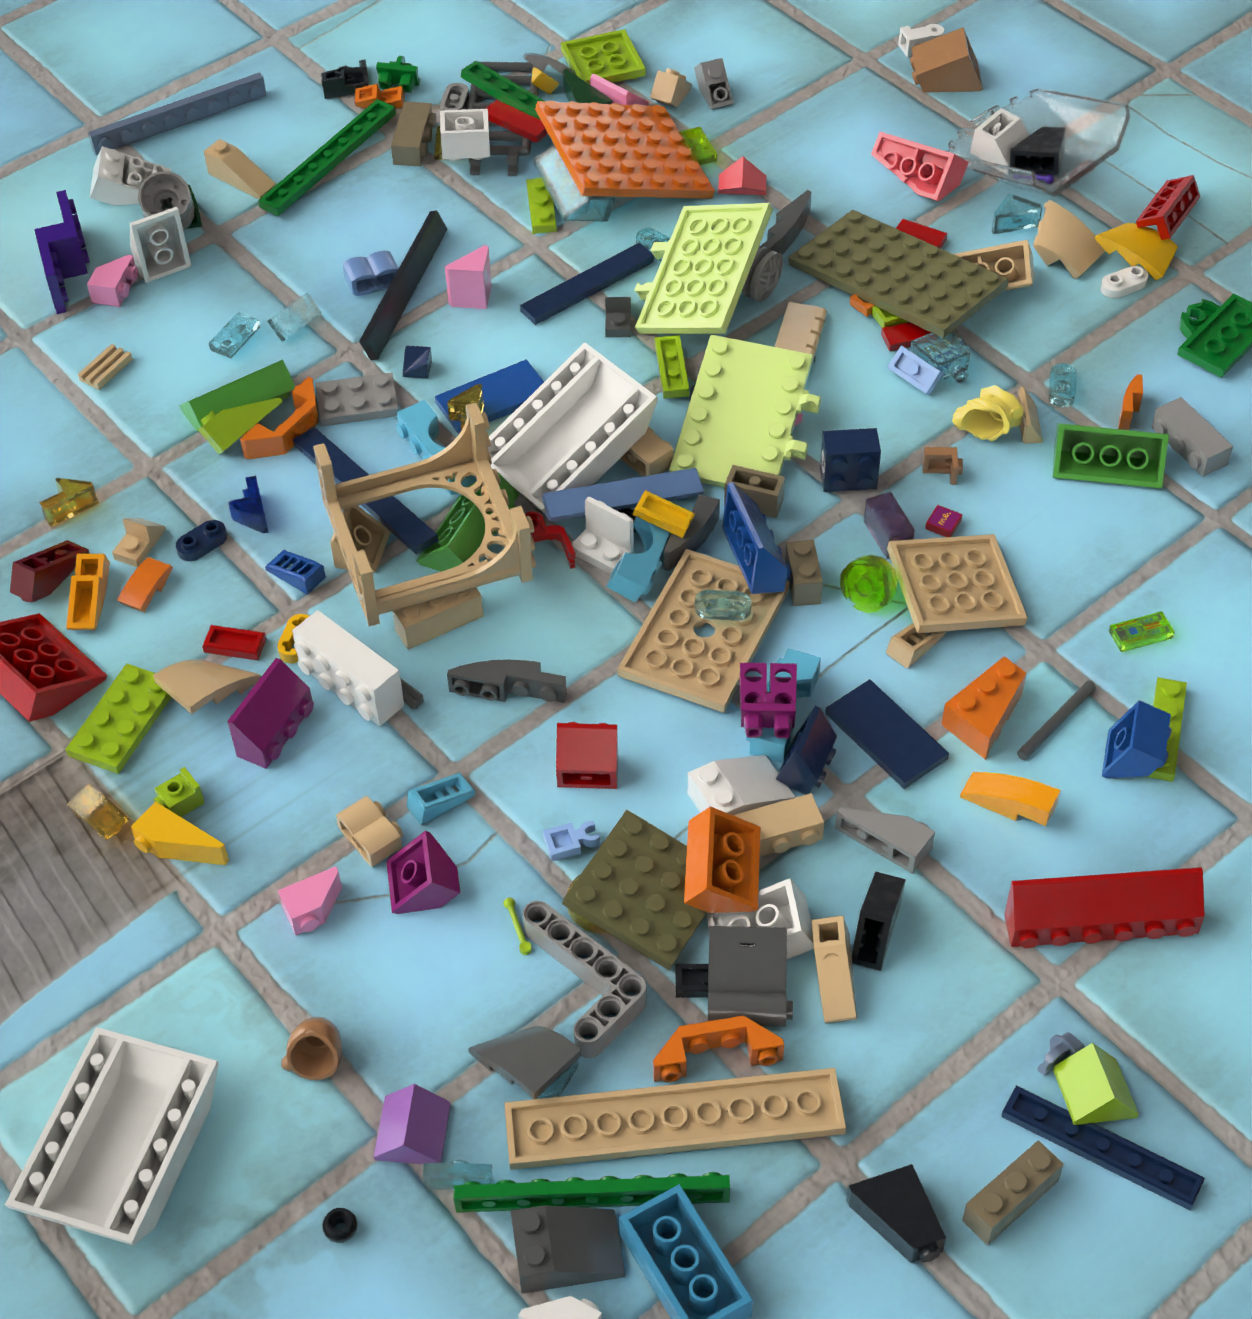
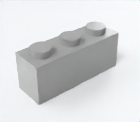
M1182 397L1156 408L1152 428L1156 433L1169 434L1168 444L1202 477L1228 465L1233 445Z

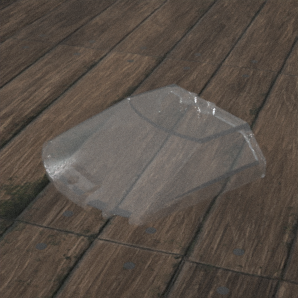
M1043 89L1029 91L1030 96L1018 100L1017 96L1009 99L1010 104L1002 107V109L1021 118L1029 135L1041 127L1066 128L1065 151L1059 174L1052 175L1054 177L1052 184L1037 180L1033 171L986 162L970 153L975 129L1000 109L999 105L974 118L958 131L956 141L951 140L948 143L949 150L946 152L956 154L968 161L966 169L1018 189L1055 197L1070 185L1075 184L1085 174L1093 171L1096 166L1119 150L1130 119L1129 107L1124 103Z

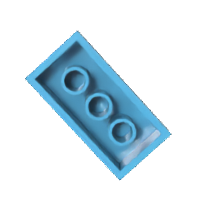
M680 1184L619 1217L620 1236L671 1319H749L752 1317L753 1299Z

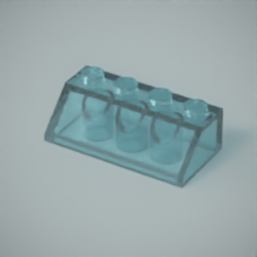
M555 145L534 158L533 163L563 221L608 222L615 197L582 196Z

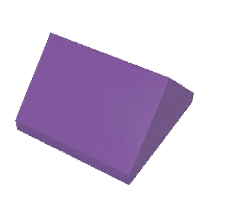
M416 1084L385 1096L374 1160L441 1166L451 1107L450 1101Z

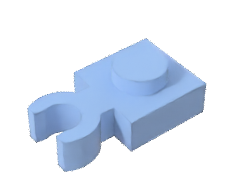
M594 821L585 822L580 828L575 830L572 823L543 830V838L551 861L581 854V846L583 845L586 847L599 845V834L587 835L595 831Z

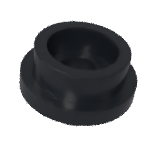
M335 1208L325 1216L322 1224L323 1232L332 1242L342 1243L348 1241L356 1233V1217L348 1209ZM339 1223L346 1224V1227L342 1230L334 1229Z

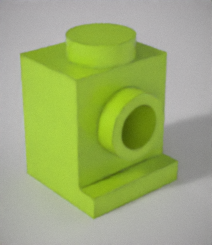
M185 767L179 769L180 773L154 788L157 797L153 801H156L180 817L205 803L199 784Z

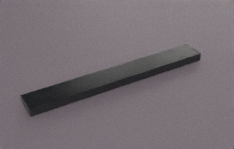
M437 210L429 212L359 340L370 360L379 359L448 230Z

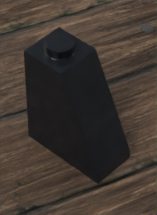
M1041 127L1012 147L1010 151V173L1058 175L1065 151L1066 128Z
M875 871L860 910L851 955L853 964L878 971L882 970L900 909L906 879Z
M912 1164L848 1185L846 1201L849 1207L910 1263L918 1260L929 1262L939 1257L943 1252L946 1236Z

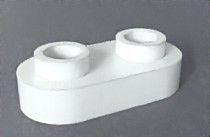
M1131 266L1108 274L1102 279L1100 291L1108 298L1123 297L1145 288L1148 273L1139 266Z

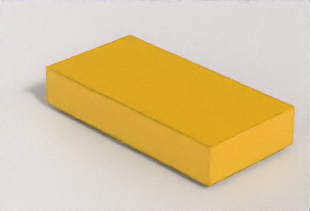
M645 490L634 509L633 515L683 538L695 513Z

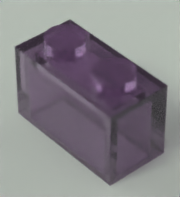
M892 492L866 499L864 523L886 559H890L887 551L889 541L913 540L915 529Z

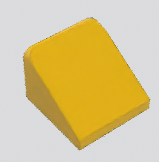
M536 67L532 69L533 85L547 94H551L558 87L559 82Z

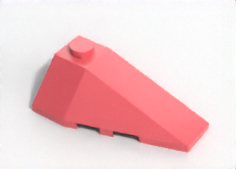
M879 132L871 153L886 168L897 175L901 181L911 187L915 193L936 201L943 199L961 184L969 163L956 154L883 132Z

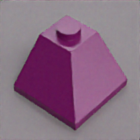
M424 831L386 861L391 910L394 914L441 908L461 893L457 866L428 831Z

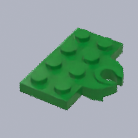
M1233 293L1221 306L1205 299H1201V303L1189 305L1186 313L1182 312L1179 321V329L1187 340L1179 347L1177 355L1222 378L1252 348V302Z

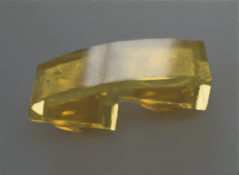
M90 784L66 804L73 813L87 822L105 840L117 834L122 826L130 820L118 807Z

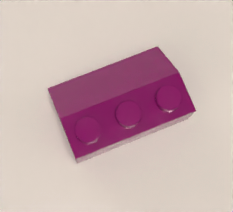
M275 658L227 721L236 756L265 769L268 768L273 760L280 756L285 743L289 738L291 739L295 736L298 726L305 717L311 714L314 707L310 687L281 659Z

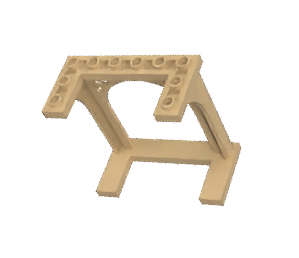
M477 403L466 405L467 419L462 431L442 451L416 463L335 484L332 462L325 444L313 446L322 500L369 627L380 624L379 615L518 575L522 583L533 580L532 568L536 567L532 553L535 550V544L530 534L534 533L533 522L530 516H525L521 506L511 508L510 510L507 506L509 505L507 492L505 489H500L498 471L490 466L492 460L487 447H490L491 443L486 429H489V421L486 413L480 412ZM467 476H475L477 478L475 484L470 487H463L461 485L463 479ZM455 477V481H454V482H449V481H447L448 479H452V480H453V478ZM422 488H443L455 491L467 497L478 507L485 521V535L480 547L469 559L454 568L375 590L373 573L364 550H356L342 512L346 508ZM481 488L482 496H477L475 492ZM498 531L499 536H493L492 532ZM499 544L505 548L500 554L491 552L488 546ZM485 556L486 559L480 562L479 559Z

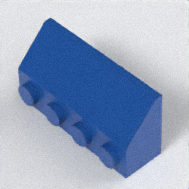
M728 483L722 529L751 594L784 592L786 580L790 578V568L788 563H785L782 558L781 548L774 541L773 531L769 530L765 515L761 514L757 503L735 483Z

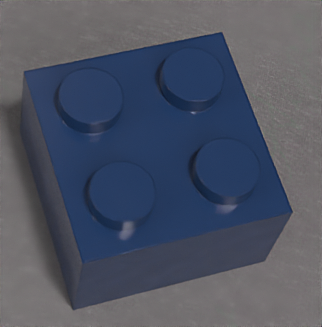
M877 428L823 431L820 459L823 492L877 489L881 458Z

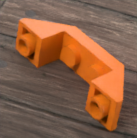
M308 376L292 391L295 411L275 431L257 423L240 438L244 458L255 459L284 455L294 447V438L312 429L319 423L313 378Z
M744 1015L679 1026L653 1060L654 1082H674L682 1077H687L685 1053L699 1054L707 1049L718 1047L734 1048L741 1043H746L751 1066L759 1064L770 1066L778 1061H783L784 1041L781 1037Z

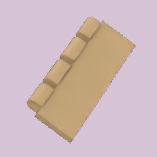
M788 302L774 347L813 354L814 360L827 310L818 306Z

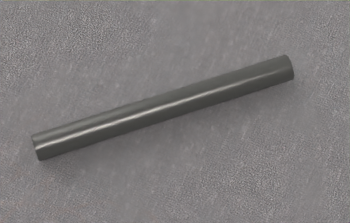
M1090 680L1086 681L1017 751L1018 757L1026 760L1096 689L1095 684Z

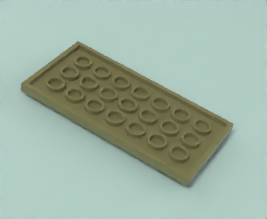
M851 210L788 257L790 266L851 295L855 294L858 298L942 338L949 335L1008 287V278L855 210Z

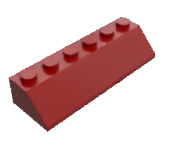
M1202 867L1012 881L1004 913L1011 947L1033 948L1037 945L1048 944L1063 946L1075 942L1093 944L1103 940L1127 941L1132 938L1147 937L1149 939H1158L1163 936L1179 935L1181 937H1188L1199 934L1205 917Z

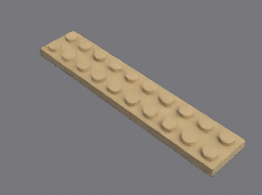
M835 1068L504 1102L510 1170L846 1134V1124Z

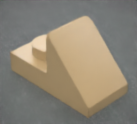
M124 518L123 523L126 534L112 554L114 560L138 567L165 532L166 527L143 518Z

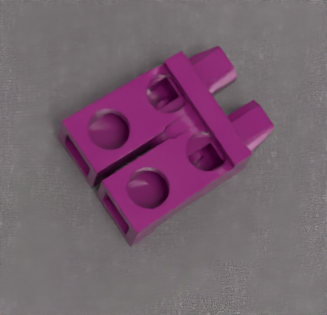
M740 663L741 727H744L747 738L762 736V728H774V736L777 738L790 737L792 728H795L797 664L770 663V692H767V663ZM750 671H756L762 677H749L745 675ZM779 672H787L791 677H775V675Z

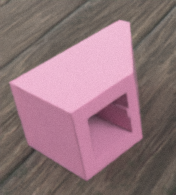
M126 255L95 268L87 283L92 303L116 307L121 306L124 298L129 295L131 285L138 278V267L135 266L133 255Z

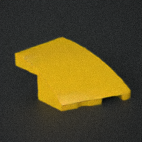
M1129 222L1094 237L1108 254L1117 251L1130 266L1141 264L1155 280L1164 276L1178 248L1171 239L1161 240L1158 231L1149 227L1137 228V224Z

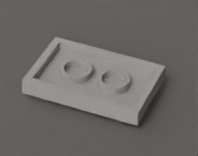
M392 372L315 383L321 426L397 416L398 404Z

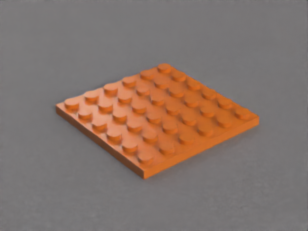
M552 100L547 102L537 101L535 110L582 196L712 199L715 192L714 188L664 106L621 105L618 103L599 104L596 102L577 103L574 101L556 102Z

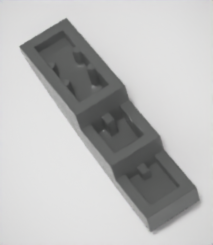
M807 190L776 213V224L768 229L767 241L760 248L766 247L782 255L796 240L808 218L811 209V191Z

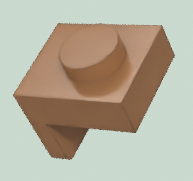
M924 447L922 471L923 473L950 474V484H956L957 475H962L963 459L958 458L957 447Z

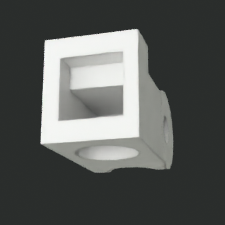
M929 24L926 27L911 29L909 26L900 27L898 45L906 57L913 56L912 47L944 35V28L938 24Z

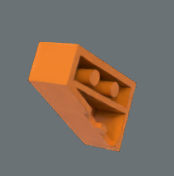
M1004 656L945 703L942 726L986 760L994 741L999 737L1003 725L1009 719L1022 696L1027 673Z

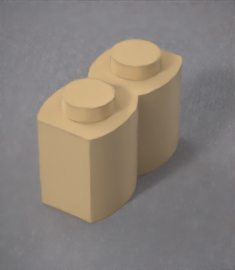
M365 796L336 814V819L343 835L355 846L364 860L373 867L402 848L401 837H403V832L395 821L390 822L385 817L386 813L378 801L373 802Z

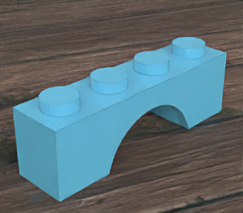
M425 400L397 412V432L402 439L405 438L409 442V446L415 455L418 454L424 460L445 448L434 442V439L439 435L438 417ZM467 476L463 479L461 485L466 487L476 482L477 478L475 476ZM455 477L453 478V480H452V479H448L447 481H449V482H454V481H455ZM448 490V492L451 495L457 493L455 491Z
M639 517L635 518L633 528L642 539L644 552L639 554L625 552L615 565L606 585L607 588L634 603L642 594L646 596L651 590L654 583L651 580V576L658 572L662 564V560L659 557L664 555L668 542L667 538L671 535L670 532Z
M788 648L784 658H779L777 663L797 664L796 698L811 697L819 678L821 657ZM779 672L776 674V677H791V675L787 672ZM769 682L767 684V692H770ZM762 728V736L758 738L746 737V740L750 741L749 754L756 756L766 755L770 760L783 763L793 741V728L789 738L775 737L774 728Z

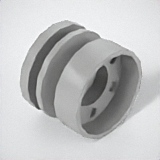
M160 171L151 174L142 182L139 188L138 200L144 218L168 210L172 206V208L177 207L179 209L183 231L190 226L194 218L195 207L188 184L181 176L172 172Z
M759 245L742 289L744 296L758 302H763L772 294L781 276L783 268L782 254L771 251V249L766 247L760 248Z

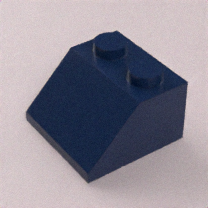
M816 705L795 734L776 777V780L805 795L809 794L814 786L820 788L827 772L823 771L825 764L830 765L837 751L833 748L837 735L821 708Z

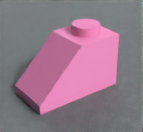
M336 866L278 890L282 908L295 935L311 932L326 922L342 889Z

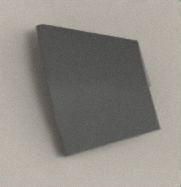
M533 1026L468 1049L469 1053L489 1071L494 1069L511 1085L514 1083L519 1085L533 1099L542 1094L582 1056L581 1049L561 1034L542 1026Z

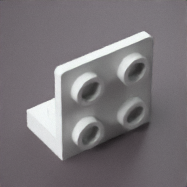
M587 497L585 500L586 529L572 543V547L577 557L611 575L615 565L625 552L634 554L633 519L627 514L620 513L607 506L602 501Z

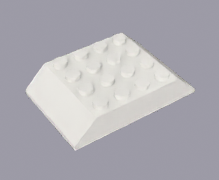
M583 343L489 436L491 446L487 447L492 460L490 466L492 469L496 468L517 492L543 513H546L542 501L543 493L594 485L646 433L658 398L587 343Z
M96 1027L5 1206L16 1211L126 1244L135 1245L155 1229L209 1113L218 1070V1061Z

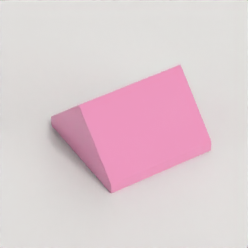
M592 73L590 77L591 86L612 99V103L648 106L649 101Z
M484 245L445 266L448 302L451 307L487 309L492 282L489 247Z

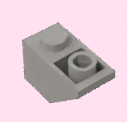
M723 58L702 62L694 67L699 91L710 109L733 104Z

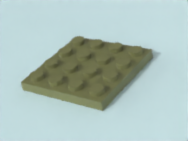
M629 810L624 812L562 902V905L669 971L707 914L706 911L684 903L687 846Z

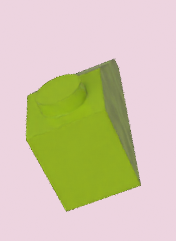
M279 397L224 409L217 414L212 410L200 420L203 425L197 430L214 450L220 454L283 401Z

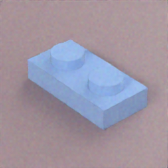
M900 346L887 367L928 395L932 393L944 374L903 346Z

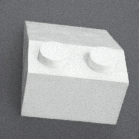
M177 207L130 223V248L135 266L138 267V272L145 283L191 267L180 213Z
M766 755L716 760L688 772L687 794L700 813L711 806L733 815L796 798L786 784L776 780L778 772Z
M790 878L758 891V910L754 912H707L706 914L708 927H787L786 959L814 949L812 922L806 895Z

